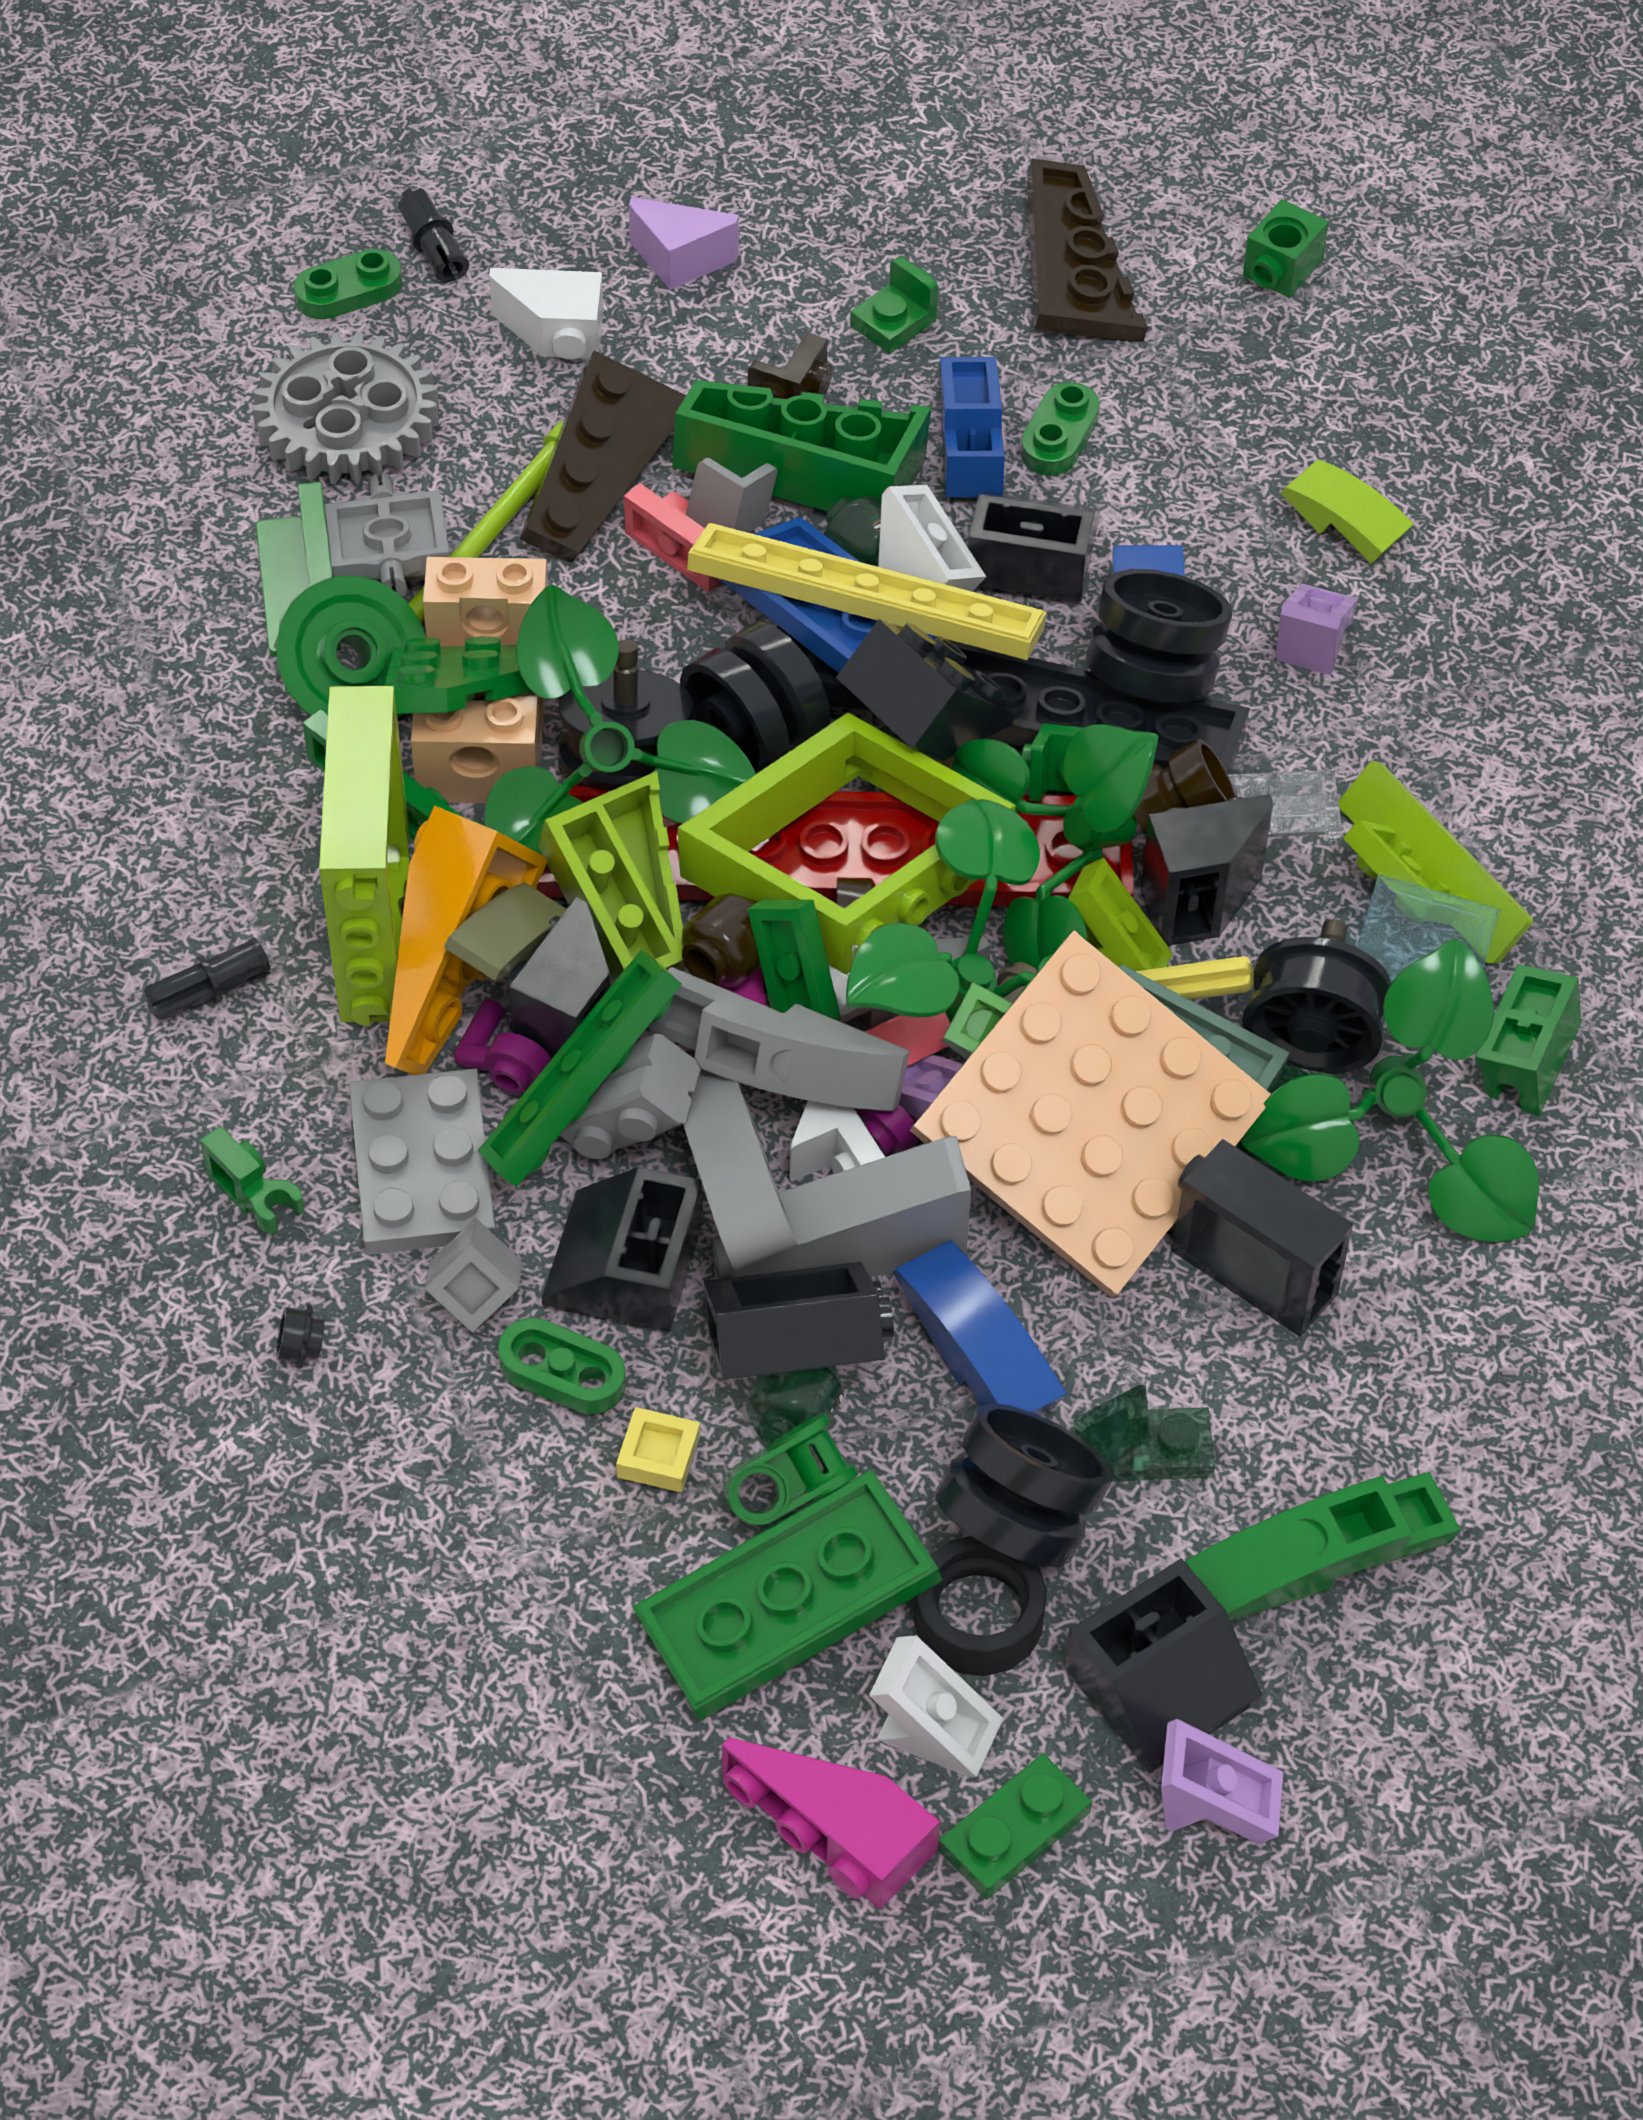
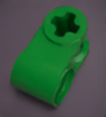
M822 1413L799 1424L774 1440L773 1444L741 1461L728 1472L724 1480L723 1496L726 1505L737 1517L750 1524H768L805 1503L827 1495L859 1474L854 1463L847 1464L831 1437L827 1429L831 1422L828 1415ZM809 1444H811L823 1466L822 1471L808 1448ZM754 1473H765L772 1480L774 1486V1495L770 1503L759 1510L745 1509L738 1497L742 1481Z

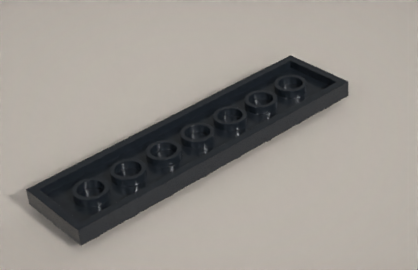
M777 625V628L789 636L807 656L821 679L829 702L841 708H857L872 712L836 678L839 674L837 671ZM949 640L966 655L967 658L962 665L972 674L975 671L985 674L1002 687L1005 694L1000 700L1018 715L1010 726L986 739L998 740L1007 743L1013 748L1023 750L1026 743L1032 744L1043 723L1083 728L1096 724H1109L1129 730L1157 734L1158 742L1153 763L1163 769L1168 766V757L1171 753L1201 738L1213 749L1227 771L1228 776L1230 775L1246 730L1250 710L1248 707L1209 698L1188 703L1159 702L1139 698L1114 689L1096 678L1091 671L1031 657L1028 660Z

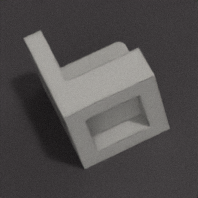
M705 458L697 464L686 516L706 528L708 523H713L750 533L761 526L766 520L778 469L766 463L741 478L712 459Z
M475 1217L431 1260L424 1289L473 1333L519 1289L523 1263L513 1251Z

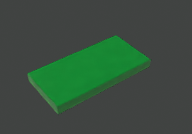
M871 1469L637 1603L632 1608L699 1721H702L943 1580L938 1567Z

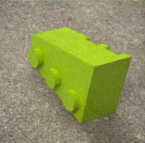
M657 771L546 819L538 845L542 855L549 859L547 864L569 906L576 897L588 903L609 969L611 986L641 949L667 970L673 967L683 971L685 967L682 959L683 947L681 944L683 925L676 883H673L668 854L669 840L667 828L664 827Z

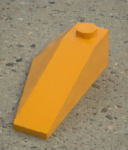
M437 806L433 807L429 819L417 831L414 840V854L409 863L385 1064L412 1075L427 1073L462 1016L461 995L466 987L476 979L484 981L486 978L485 974L444 948L448 937L477 910L506 890L523 882L536 889L549 860L496 830Z

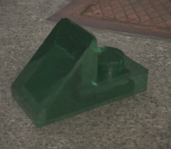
M1137 1385L1073 1419L1074 1434L1098 1451L1112 1468V1482L1213 1478L1215 1459L1208 1407L1148 1409L1146 1385Z

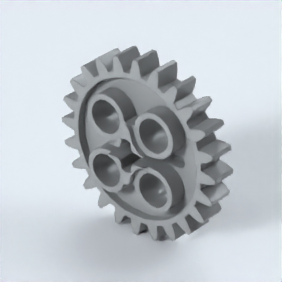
M333 332L331 344L323 345L317 338L311 337V350L305 352L292 345L289 347L291 361L275 357L272 359L273 373L261 372V388L254 389L253 391L255 406L252 407L255 429H258L261 446H269L270 456L273 461L285 458L287 471L290 473L305 465L307 480L312 481L321 471L328 472L331 484H336L342 473H349L353 482L359 484L362 478V471L370 470L373 475L377 473L378 479H381L383 465L387 463L396 469H404L403 453L413 457L421 456L420 442H432V426L439 424L437 385H433L431 369H422L421 357L418 354L406 358L405 345L402 343L386 350L385 339L381 335L374 339L371 344L363 342L362 332H356L351 342H343L339 333Z

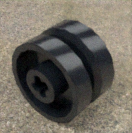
M1128 569L1114 572L1106 578L1098 605V617L1101 622L1092 630L1086 654V665L1096 678L1114 689L1139 698L1173 703H1188L1204 699L1214 687L1220 664L1219 654L1216 650L1226 641L1232 618L1231 604L1221 593L1204 583L1175 573L1154 569Z
M761 621L752 623L725 640L722 649L715 648L706 652L683 667L680 684L689 692L692 698L693 715L691 720L707 723L727 735L747 756L756 774L830 724L829 701L821 679L807 656L794 641L772 624Z
M988 1403L978 1407L963 1436L962 1447L967 1455L950 1461L936 1489V1502L943 1513L960 1529L986 1546L1007 1556L1043 1567H1062L1070 1563L1085 1535L1086 1522L1081 1515H1087L1098 1510L1113 1481L1112 1468L1105 1458L1085 1440L1042 1416L1004 1404Z

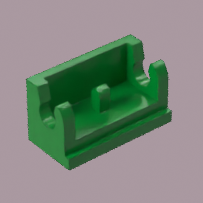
M1520 964L1517 965L1495 1012L1489 1036L1481 1048L1478 1049L1475 1056L1476 1065L1482 1066L1484 1090L1490 1098L1498 1100L1503 1089L1502 1084H1508L1519 1091L1520 1097L1518 1100L1522 1110L1535 1115H1541L1582 1023L1578 977Z

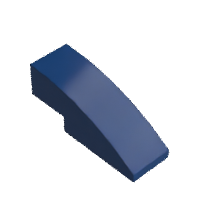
M940 357V399L946 497H978L980 493L984 492L1003 494L1005 455L1002 438V402L996 357Z
M952 1240L895 1268L893 1271L895 1278L959 1386L964 1383L968 1384L980 1406L988 1403L1004 1404L1041 1415L1054 1408L1067 1395L1045 1357L1019 1319L981 1271Z

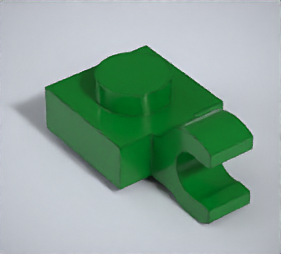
M221 1125L200 1139L206 1175L246 1215L251 1212L261 1230L271 1235L278 1231L276 1216L269 1210L275 1205H287L298 1216L305 1212L302 1193L294 1183L282 1179L268 1180L263 1177L262 1174L266 1172L265 1163L257 1150L249 1142L243 1140L238 1143Z

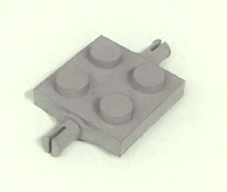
M376 473L370 477L368 482L370 496L354 501L325 504L333 577L353 575L381 581L382 584L387 585L391 589L393 586H396V592L403 597L407 592L406 577L425 579L427 557H450L440 490L419 493L393 492L392 478L386 473H381L383 485L379 486L378 474Z

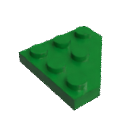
M491 636L468 638L465 640V646H440V640L436 638H412L405 640L404 647H394L385 686H394L397 714L448 713L466 708V702L475 698V693L485 691V699L491 701L530 692V689L521 678L517 666L516 645H501L500 638Z

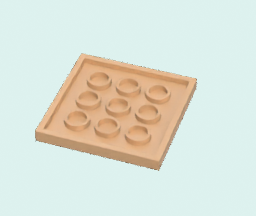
M1073 931L909 1131L925 1144L941 1138L957 1136L968 1180L1105 1294L1113 1298L1118 1295L1178 1219L1182 1192L1178 1188V1180L1187 1164L1198 1154L1206 1157L1222 1139L1236 1146L1266 1108L1263 1103L1270 1096V1093L1076 931Z

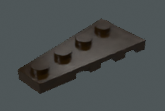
M1032 158L1027 172L1034 330L1128 342H1143L1148 326L1143 313H1136L1132 302L1135 294L1129 278L1122 277L1116 260L1119 252L1113 237H1107L1102 226L1104 214L1085 165Z
M594 350L582 371L519 539L572 563L674 430L675 413L686 395Z

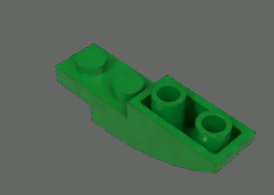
M1430 1472L1390 1484L1386 1483L1382 1475L1281 1512L1212 1545L1185 1560V1563L1223 1606L1231 1621L1328 1591L1338 1577L1449 1544L1461 1529Z

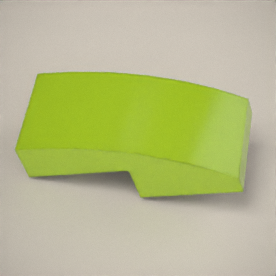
M1319 459L1304 470L1280 493L1319 534L1333 524L1371 564L1414 525L1399 508L1371 486L1352 474Z

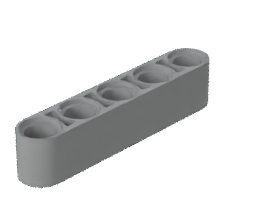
M700 1068L695 1090L688 1094L692 1101L686 1123L683 1126L717 1230L735 1271L798 1245L741 1084Z

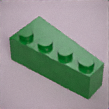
M695 380L675 413L672 467L696 473L697 464L705 458H710L743 478L764 464L769 463L778 469L772 496L849 518L853 514L852 519L859 521L864 517H870L864 519L863 523L874 524L881 519V511L878 514L877 511L881 510L882 494L891 486L913 485L926 460L932 407L911 405L910 414L883 411V401L859 399L857 408L824 404V394L802 392L799 396L780 399L773 398L770 388Z

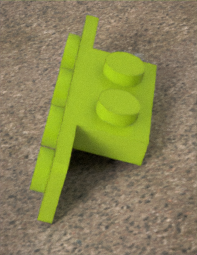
M1377 761L1369 762L1338 801V807L1354 823L1343 839L1358 854L1355 859L1356 864L1369 877L1381 883L1385 882L1397 895L1394 899L1395 905L1407 917L1417 923L1430 921L1452 925L1487 963L1499 964L1530 928L1533 918L1383 763Z

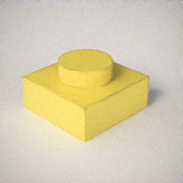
M635 1407L616 1462L617 1478L682 1493L701 1436L700 1422Z

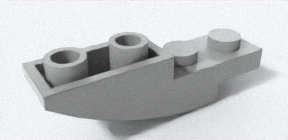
M671 967L668 969L682 985L673 995V1001L668 1011L657 1021L651 1022L650 1032L655 1034L661 1033L669 1040L695 1050L694 1059L701 1069L758 1089L823 1104L894 1111L899 1106L910 1053L909 1050L801 1005L795 1004L785 1013H781Z

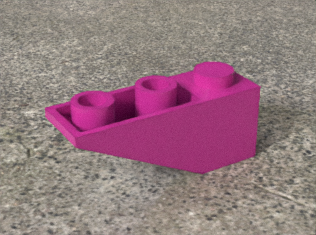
M731 1737L722 1744L723 1783L730 1794L747 1808H753L756 1804L776 1820L775 1826L777 1831L793 1849L803 1854L811 1850L829 1866L828 1872L836 1885L854 1899H860L864 1896L878 1909H881L938 1851L940 1821L887 1776Z

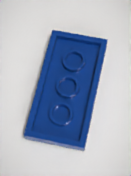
M802 517L754 533L766 538L858 561ZM719 579L838 673L877 622V620ZM927 634L933 640L937 638V636Z

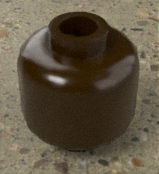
M733 893L721 894L716 896L688 921L682 929V959L693 976L719 987L733 988L742 985L761 967L748 913V908L758 901Z

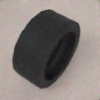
M972 1536L949 1541L933 1552L930 1557L938 1567L943 1581L915 1596L914 1624L919 1638L951 1669L962 1674L988 1676L1008 1671L1029 1657L1042 1636L1047 1588L1039 1566L1007 1556L986 1546ZM973 1575L993 1577L1009 1585L1019 1596L1021 1602L1020 1616L1016 1623L1006 1631L987 1636L967 1634L951 1626L942 1617L939 1609V1599L943 1589L957 1579Z

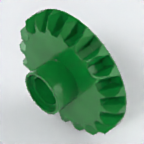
M353 575L327 578L313 584L299 594L290 603L287 611L279 621L278 635L273 645L277 654L275 671L282 677L285 684V693L292 696L298 703L302 713L312 716L321 709L328 714L329 687L385 686L394 647H404V641L408 639L426 638L425 631L412 607L387 585L373 579ZM338 643L350 645L356 651L359 660L357 670L348 669L340 663L336 651Z

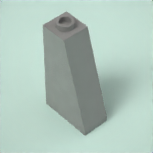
M957 1136L941 1138L779 1192L798 1245L797 1247L734 1271L721 1238L712 1239L713 1259L718 1278L740 1277L862 1262L869 1277L892 1274L895 1268L949 1240H952L966 1255L971 1187Z

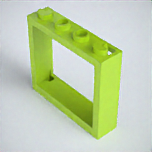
M394 686L329 687L319 872L340 1022H356L363 1026H371V1022H390L402 926L398 900L403 897L404 883L407 880L410 863L411 841Z
M846 713L678 827L680 876L714 897L733 893L758 902L762 899L814 900L828 965L847 975L862 943L876 929L893 923L918 926L928 915L953 897L964 893L977 880L964 878L950 870L940 859L934 844L849 906L843 908L752 855L749 851L858 776L938 822L941 821L948 811L970 799L990 800L1002 804L1014 812L1015 805L921 752L910 748L908 745L856 716ZM853 945L858 946L857 948H855V949L852 951V946H853Z

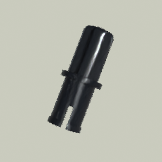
M408 188L403 191V198L398 202V208L412 231L411 241L414 248L419 252H424L437 280L441 283L456 280L448 266L450 262L454 264L459 275L463 277L468 271L469 262L452 237L454 229L451 222L446 217L440 216L424 189L419 188L412 191V189Z
M253 937L248 939L247 942L207 960L201 955L194 959V966L147 986L144 990V995L151 1013L158 1020H165L210 999L215 1004L221 1002L223 999L222 994L262 976L270 975L271 966L262 945Z

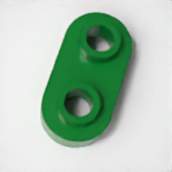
M367 249L308 268L301 272L294 282L296 306L307 317L330 319L389 300L402 287L401 265L398 258L388 251Z
M1065 382L1051 387L1046 392L1022 435L1021 458L1026 467L1035 473L1053 476L1063 474L1075 465L1098 423L1100 401L1097 394L1091 388L1080 383Z
M526 1318L514 1322L504 1330L499 1339L498 1355L501 1372L510 1383L585 1414H598L612 1409L620 1402L625 1393L626 1374L624 1361L617 1351L603 1343L539 1318ZM532 1354L544 1358L542 1362L536 1365L525 1364L522 1362V1359ZM588 1379H598L604 1383L601 1387L595 1389H587L581 1386Z

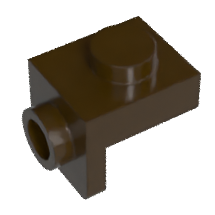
M807 332L784 369L754 360L748 368V386L770 388L773 398L780 399L799 396L802 392L825 395L833 374V366L827 363L828 339Z

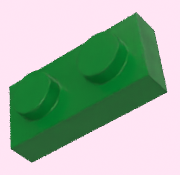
M762 899L749 907V918L771 1008L785 1013L792 1006L798 1004L840 1021L841 1016L814 900Z
M1042 1753L943 1835L938 1841V1851L988 1900L1090 1814L1092 1801Z

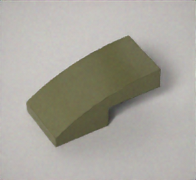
M523 882L499 894L471 915L448 937L444 948L494 981L511 975L519 962L523 960L529 961L535 947L541 945L552 928V925L548 922L554 916L561 917L567 909Z

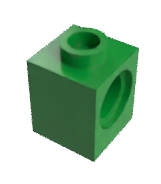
M1281 199L1247 237L1243 276L1254 281L1260 287L1271 289L1290 298L1323 261L1329 221Z

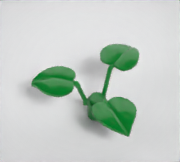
M549 585L538 594L526 611L520 626L516 645L517 666L521 678L527 687L538 697L554 699L564 695L571 689L575 701L591 725L581 737L579 752L583 764L567 777L560 786L548 770L537 766L515 768L505 773L495 782L486 799L484 811L486 827L496 830L542 855L538 845L545 820L583 804L579 799L568 793L593 771L598 773L616 772L626 767L631 760L646 766L655 767L652 773L656 771L658 773L662 815L681 824L755 776L756 773L743 751L727 735L707 723L695 720H681L667 725L659 733L656 747L657 756L635 748L633 737L626 727L616 722H603L601 714L595 710L585 695L582 686L592 687L603 683L609 678L615 668L619 657V643L612 625L596 608L571 596L556 585Z
M1109 724L1090 725L1079 730L1071 739L1064 759L1066 784L1078 797L1075 799L1074 804L1066 806L1036 804L1022 799L1030 782L1029 768L1023 757L1004 742L993 739L972 740L961 745L955 752L951 770L1015 805V813L1017 814L1019 811L1028 815L1063 817V831L1066 839L1072 845L1083 850L1082 855L1037 888L1036 899L1020 897L1010 903L1004 919L1003 942L1011 966L1016 962H1022L1037 970L1042 959L1054 954L1073 931H1076L1087 941L1084 919L1077 907L1063 896H1050L1051 892L1089 863L1103 857L1102 849L1123 846L1133 839L1137 828V820L1134 813L1139 806L1151 774L1158 742L1157 734L1129 730Z
M970 799L945 814L938 825L935 835L936 850L940 859L950 870L964 878L976 880L985 878V888L962 956L952 961V955L948 952L938 953L933 937L925 929L916 925L904 923L884 925L866 938L853 960L846 989V1004L848 1007L876 1008L910 1017H931L945 1012L951 1023L972 982L1002 998L1022 986H1025L1023 990L1028 986L1053 954L1042 959L1037 968L1036 975L1023 971L999 987L996 986L997 978L993 965L987 958L977 954L997 890V881L999 880L1011 885H1024L1032 879L1039 865L1040 849L1036 836L1029 825L1017 813L1002 804L990 800Z
M1452 938L1435 951L1403 969L1391 982L1385 994L1383 1016L1390 1033L1404 1046L1411 1048L1422 1047L1420 1052L1415 1054L1406 1053L1404 1057L1388 1056L1377 1062L1370 1073V1089L1362 1092L1361 1101L1352 1109H1349V1091L1345 1083L1338 1077L1324 1073H1311L1294 1078L1270 1094L1263 1103L1266 1108L1247 1130L1241 1141L1248 1151L1287 1176L1302 1181H1323L1344 1171L1355 1158L1360 1138L1357 1129L1351 1121L1364 1117L1373 1104H1378L1390 1116L1407 1117L1413 1114L1442 1154L1451 1163L1435 1172L1428 1183V1195L1436 1215L1450 1229L1463 1236L1486 1242L1510 1241L1528 1235L1535 1227L1539 1177L1532 1157L1517 1141L1507 1136L1495 1134L1474 1138L1464 1147L1461 1155H1459L1423 1106L1427 1089L1416 1066L1429 1061L1434 1050L1452 1060H1463L1472 1056L1488 1038L1493 1024L1494 1004L1491 988L1484 969L1463 941L1458 938Z

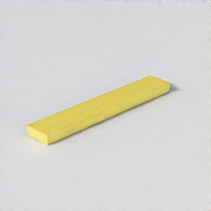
M708 523L688 552L687 570L877 621L881 619L900 627L909 622L926 634L941 636L945 639L1028 660L1045 627L1047 612L1037 608L713 523Z

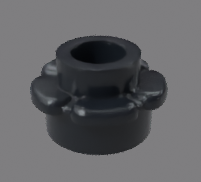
M306 1303L304 1309L284 1307L280 1321L276 1359L295 1362L296 1368L304 1366L306 1357L318 1359L321 1351L324 1319L312 1317L313 1307L310 1303Z

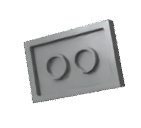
M477 1068L349 1082L365 1254L371 1255L444 1247L475 1217L496 1236L488 1162L478 1151L485 1142Z

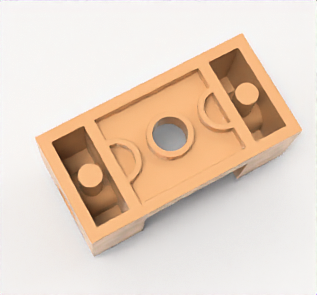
M427 557L423 596L426 638L439 639L440 646H465V640L468 638L491 636L500 638L501 645H517L518 633L526 611L538 594L548 586L547 559ZM530 690L528 693L496 701L472 699L466 702V708L448 713H413L411 748L415 781L425 788L432 787L436 789L448 803H486L491 788L505 773L525 766L541 767L545 699L538 697ZM485 691L475 693V698L485 696Z

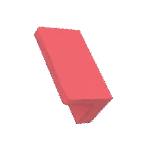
M639 483L624 495L625 534L710 593L722 581L715 577L687 570L688 552L705 529L686 516L689 501L677 492H670L661 498Z

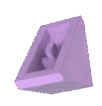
M631 197L629 202L630 244L669 290L737 261L739 255V215Z

